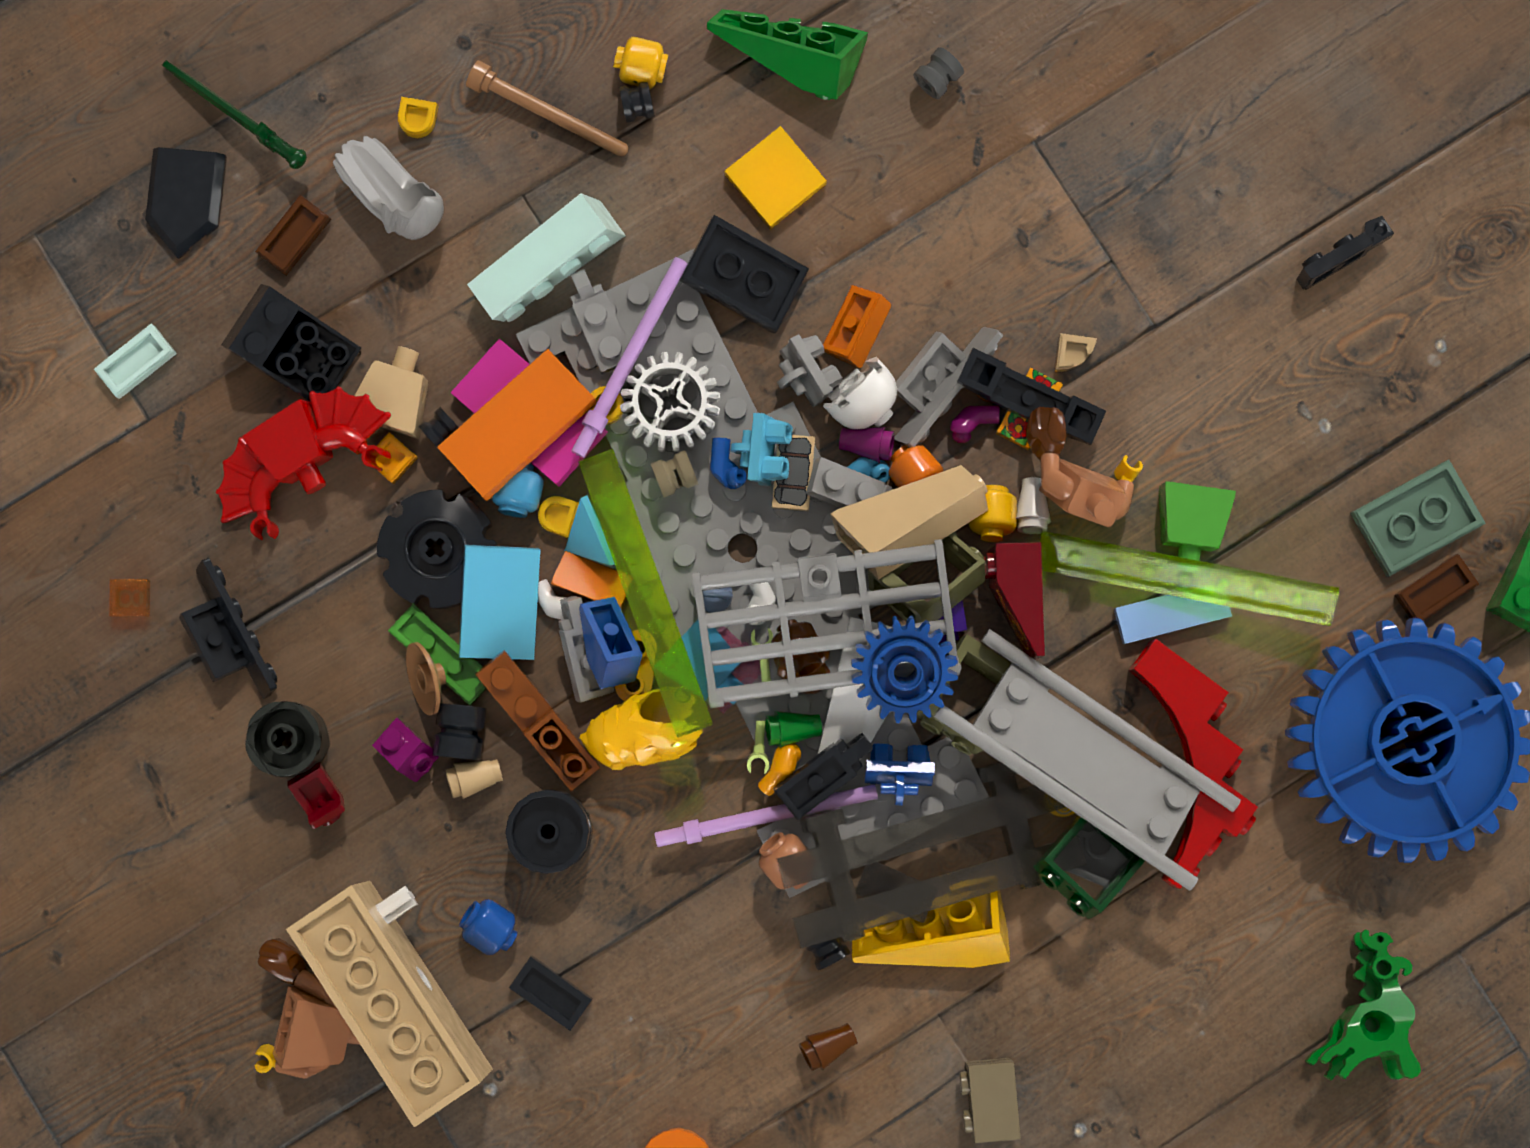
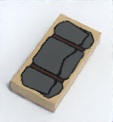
M792 435L790 444H777L776 457L788 459L789 475L787 479L774 481L772 509L809 512L810 495H807L806 491L813 469L815 437Z

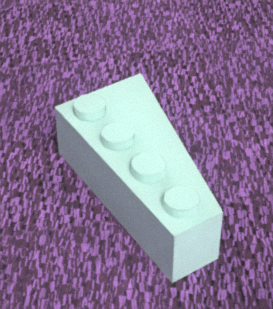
M580 193L467 285L492 320L502 322L507 320V322H511L525 312V306L535 299L538 300L546 296L555 285L575 273L579 268L626 235L601 201Z

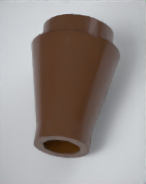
M846 1023L841 1027L805 1036L806 1040L799 1043V1048L811 1071L818 1068L824 1070L850 1047L858 1044L852 1028Z

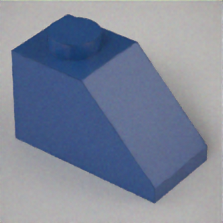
M610 597L580 604L579 611L586 657L600 689L635 682L643 654L616 598Z

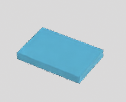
M464 545L459 638L460 658L494 659L505 650L512 659L534 660L541 551L539 548Z

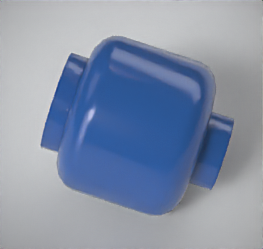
M485 899L480 903L474 901L466 910L459 923V927L462 928V939L489 956L497 953L500 949L507 951L515 941L518 933L514 930L515 915L490 899Z

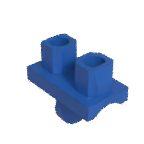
M875 743L873 744L870 760L866 761L865 783L881 784L880 794H893L895 806H903L904 795H918L919 786H932L933 776L935 775V762H930L928 746L926 745L908 746L907 761H893V746Z

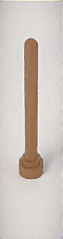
M480 60L476 61L466 81V87L478 93L482 91L489 93L492 91L618 156H625L628 153L626 143L497 78V73L492 71L490 65Z

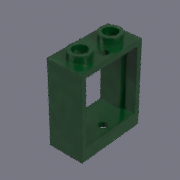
M1077 815L1035 863L1033 868L1039 872L1040 880L1048 888L1058 890L1067 899V905L1073 912L1079 916L1091 919L1102 913L1145 860L1092 825L1127 858L1126 862L1093 899L1054 862L1088 822Z

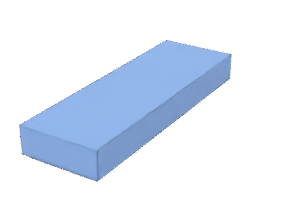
M1223 581L1114 608L1123 644L1232 616Z

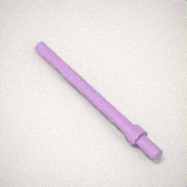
M675 257L597 404L593 410L587 412L582 422L584 428L571 450L574 454L585 458L598 433L602 434L609 421L606 417L688 265L684 260Z
M873 784L833 793L807 814L878 799L876 786ZM785 804L700 823L698 819L683 822L681 827L655 832L657 847L687 841V844L703 841L702 837L793 818L794 815Z

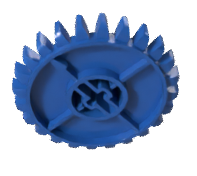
M1410 618L1407 620L1405 637H1401L1397 626L1392 621L1376 622L1378 643H1375L1370 635L1363 630L1355 629L1348 632L1347 636L1355 654L1350 655L1345 650L1336 646H1329L1323 649L1324 657L1334 668L1333 673L1330 674L1317 669L1306 670L1302 676L1311 686L1320 691L1318 696L1295 697L1290 701V705L1293 708L1311 716L1310 724L1297 725L1285 729L1286 737L1309 743L1310 750L1287 761L1288 767L1299 770L1314 769L1316 774L1314 779L1298 790L1299 796L1314 798L1326 795L1330 801L1316 815L1315 819L1317 822L1332 823L1345 816L1348 822L1341 832L1339 841L1344 844H1352L1362 839L1369 832L1371 833L1367 854L1372 857L1379 858L1384 856L1390 850L1393 841H1398L1397 856L1398 861L1402 863L1415 861L1419 854L1421 843H1425L1426 852L1431 861H1440L1446 857L1448 851L1447 839L1452 838L1460 851L1471 850L1475 846V836L1472 828L1477 826L1486 834H1494L1499 829V822L1493 811L1497 807L1503 810L1514 811L1518 805V800L1509 791L1512 783H1528L1530 777L1529 771L1518 765L1519 755L1530 754V740L1520 737L1519 731L1520 727L1530 723V711L1523 709L1515 710L1512 701L1522 691L1519 683L1509 682L1502 684L1498 679L1505 665L1500 657H1492L1484 662L1478 659L1482 642L1476 637L1466 638L1460 646L1454 645L1456 636L1454 627L1446 623L1439 624L1434 631L1433 637L1428 638L1427 627L1420 618ZM1402 705L1408 706L1421 714L1418 717L1396 718L1384 722L1386 718L1406 715ZM1428 726L1430 727L1431 731L1405 743L1407 749H1393L1385 754L1382 753V750L1408 737L1406 732L1420 731ZM1397 763H1410L1407 767L1411 775L1406 776L1391 766Z

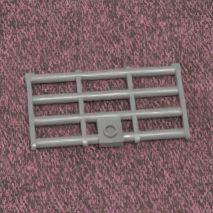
M942 539L934 540V544L864 554H862V550L854 551V555L836 557V553L800 557L797 563L780 565V561L772 562V566L702 576H700V572L692 573L708 685L707 703L710 705V708L724 707L726 702L790 694V697H798L800 692L859 685L852 683L851 677L854 673L861 671L858 669L796 678L793 655L855 647L856 644L868 646L869 643L864 633L869 631L876 636L880 634L878 628L872 629L869 607L941 597L944 619L929 621L930 630L928 634L941 629L943 635H946V640L950 641L953 646L948 655L956 656L958 664L948 669L960 675L962 667L956 650ZM936 559L939 582L867 591L864 569ZM856 570L859 593L841 595L838 572ZM800 578L803 600L785 603L782 580ZM775 582L778 604L706 613L703 591ZM856 608L862 609L864 630L790 640L788 618ZM780 619L783 639L781 642L711 651L709 628ZM923 622L915 623V628H919ZM785 656L788 679L716 688L713 666ZM910 662L900 663L895 667L894 673L899 677H907L913 673L915 666Z

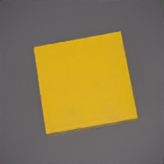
M781 126L724 171L725 176L770 230L827 183L826 179Z

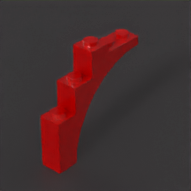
M1154 639L1149 641L1128 671L1152 692L1167 712L1180 739L1186 763L1241 799L1238 807L1231 812L1202 791L1199 792L1186 816L1185 828L1176 854L1172 861L1197 877L1200 872V868L1197 865L1206 854L1210 857L1221 844L1222 838L1219 837L1220 833L1223 832L1229 837H1237L1239 833L1245 835L1256 821V817L1253 814L1258 806L1222 781L1224 776L1230 778L1240 766L1242 760L1238 757L1243 749L1207 723L1209 719L1213 722L1217 720L1225 710L1227 703L1223 700L1229 692L1163 643ZM1163 874L1162 880L1173 888L1181 889L1182 885Z

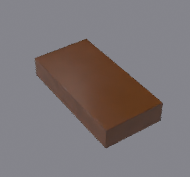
M300 195L255 252L287 276L330 222L331 218Z
M1455 554L1396 593L1395 597L1410 618H1420L1425 621L1478 586L1479 583L1460 555Z

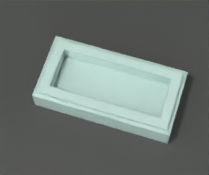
M151 323L95 367L94 370L115 397L120 399L177 353Z

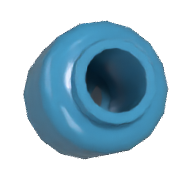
M528 464L492 496V501L499 507L498 511L500 513L516 518H526L528 513L536 511L539 507L544 480L538 473L534 472V466Z

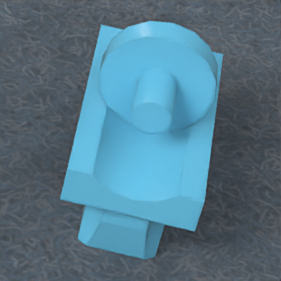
M753 413L752 431L743 430L742 443H732L730 452L741 455L740 467L748 468L747 480L758 482V485L771 486L772 481L788 478L789 461L785 457H774L775 444H790L793 432L792 425L776 420L764 413Z

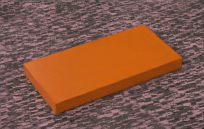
M547 349L437 448L487 502L511 478L524 469L589 411L597 401L554 354Z

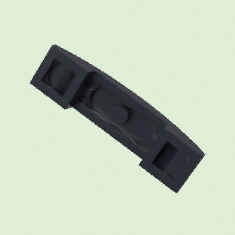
M975 348L971 349L957 383L991 403L1028 420L1030 413L1038 407H1055L1062 411L1065 417L1066 437L1088 445L1093 443L1106 410L1074 395L1069 397L1006 367L1007 363Z

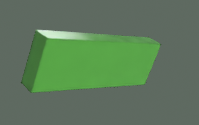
M412 604L388 630L406 648L410 643H420L430 654L434 663H440L443 666L446 684L470 706L487 689L475 675L483 666L474 658H460L459 644L415 604Z

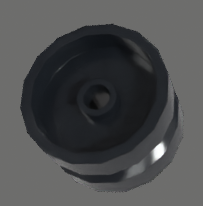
M543 790L530 793L517 802L508 816L505 834L508 848L518 863L531 871L549 874L568 869L582 859L590 846L593 828L590 814L580 800L567 792ZM548 824L555 828V835L551 839H549L548 835L541 832L542 828L548 826Z

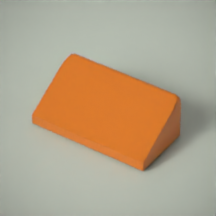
M852 285L823 343L825 353L854 367L862 368L891 309V303L879 293Z
M565 551L550 584L591 601L615 597L622 610L634 577Z

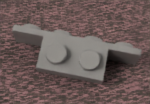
M982 327L963 352L943 333L937 331L896 381L897 394L915 410L895 436L894 440L898 444L911 448L921 444L927 438L930 432L929 428L938 417L943 416L951 408L952 399L960 389L964 388V386L957 383V380L971 349L975 348L992 356L997 350V343L1003 337L999 330Z

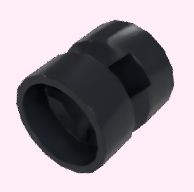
M440 703L436 724L441 728V732L434 735L432 756L481 760L483 739L478 736V732L485 727L487 708Z

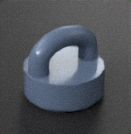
M732 588L703 591L705 611L708 613L725 611L732 602Z

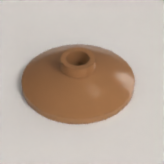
M410 643L406 651V667L410 686L422 711L429 716L434 715L440 707L441 685L446 683L445 671L440 663H434L430 654L420 643Z

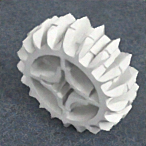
M662 352V363L657 365L654 357L649 356L647 357L648 365L650 366L648 370H645L640 364L635 366V370L640 376L639 379L634 376H627L626 382L634 387V389L621 390V396L631 400V402H625L620 405L621 411L625 413L633 412V414L624 419L625 425L639 424L634 428L632 435L635 438H639L646 432L647 435L644 439L646 447H650L656 438L659 439L658 451L664 452L666 441H671L673 451L679 452L680 446L678 441L685 439L686 446L691 449L694 447L691 435L695 433L703 441L706 439V434L700 427L702 425L709 429L715 427V422L707 417V415L715 416L720 414L719 407L709 404L720 400V393L715 391L708 392V390L714 388L717 382L715 378L703 381L709 370L706 366H703L695 372L697 359L691 357L685 366L682 364L683 354L677 352L675 355V362H669L668 353ZM663 375H679L667 387L649 384L654 379ZM689 380L694 383L701 394L702 399L699 411L692 408V405L683 398ZM677 392L676 399L679 406L674 409L671 405V410L666 409L664 412L665 405L661 398L665 396L669 398V395H675ZM642 393L658 406L652 424L645 420L640 411ZM674 417L692 420L690 424L681 429L662 430L663 426H666Z

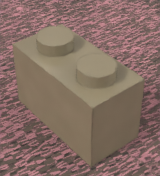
M999 1058L965 1061L966 1071L959 1073L961 1094H968L969 1110H963L965 1133H971L975 1143L1021 1140L1015 1069L1012 1059Z

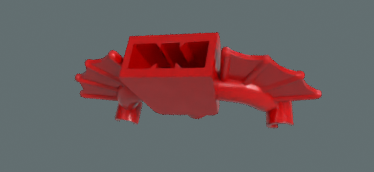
M336 387V389L328 393H315L311 391L309 392L310 402L298 399L240 437L234 453L226 460H223L224 477L219 489H216V494L219 495L223 506L221 523L225 524L249 513L256 512L257 517L250 524L251 533L262 541V530L267 526L268 535L276 539L279 534V528L273 521L268 519V511L271 510L272 492L280 483L292 484L298 480L307 494L321 490L327 483L318 467L333 458V449L344 447L355 454L361 453L364 465L378 471H383L381 467L377 466L376 458L380 454L391 459V454L389 451L378 446L367 445L366 439L390 419L391 413L377 409L369 399L370 396L368 394L353 396L342 390L341 387Z

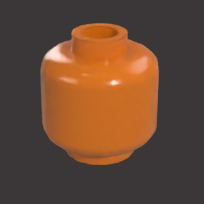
M923 445L899 448L892 455V465L889 468L890 479L898 488L943 472L942 465Z

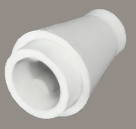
M1029 477L1022 479V489L1017 505L1016 517L1017 530L1021 533H1045L1047 531V524L1051 523L1046 496L1039 491L1041 478Z

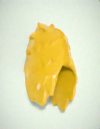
M677 687L654 689L640 695L635 694L622 704L614 705L595 719H592L587 731L580 734L579 738L591 756L612 770L618 771L633 765L647 766L678 759L697 746V739L703 733L702 727L687 726V722L684 721L693 714L691 707L698 698L691 693H685Z

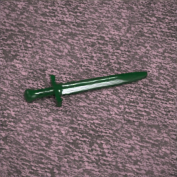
M164 61L162 66L256 135V138L271 152H277V154L285 158L292 169H299L305 164L307 154L303 149L292 147L277 136L276 132L271 130L263 122L257 124L202 83L169 61Z

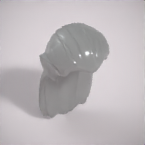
M364 136L363 142L356 140L347 141V144L342 145V154L336 153L334 155L336 159L333 161V164L341 180L349 186L363 205L383 222L388 234L395 232L406 239L417 240L431 233L440 223L444 213V205L439 193L434 189H430L425 182H418L387 147L376 138L371 139L368 136Z

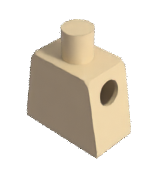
M398 346L392 365L377 360L371 364L355 396L368 394L370 396L369 399L377 409L391 413L390 419L381 428L419 439L421 429L418 426L423 422L428 380L423 375L413 372L419 353L412 349Z

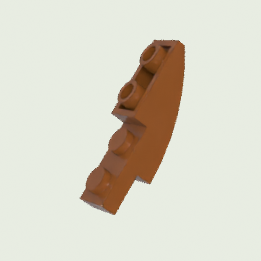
M505 650L475 673L477 678L522 730L525 737L570 791H573L600 768L564 720Z

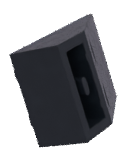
M263 284L259 286L221 344L224 348L309 402V392L311 391L315 393H328L334 390L361 350L360 346L272 287Z

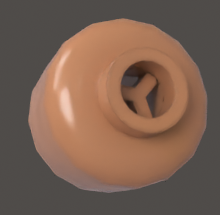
M780 832L773 835L761 846L759 850L761 854L759 867L777 888L783 890L791 887L800 889L812 878L810 871L815 864L814 855L797 835H784Z

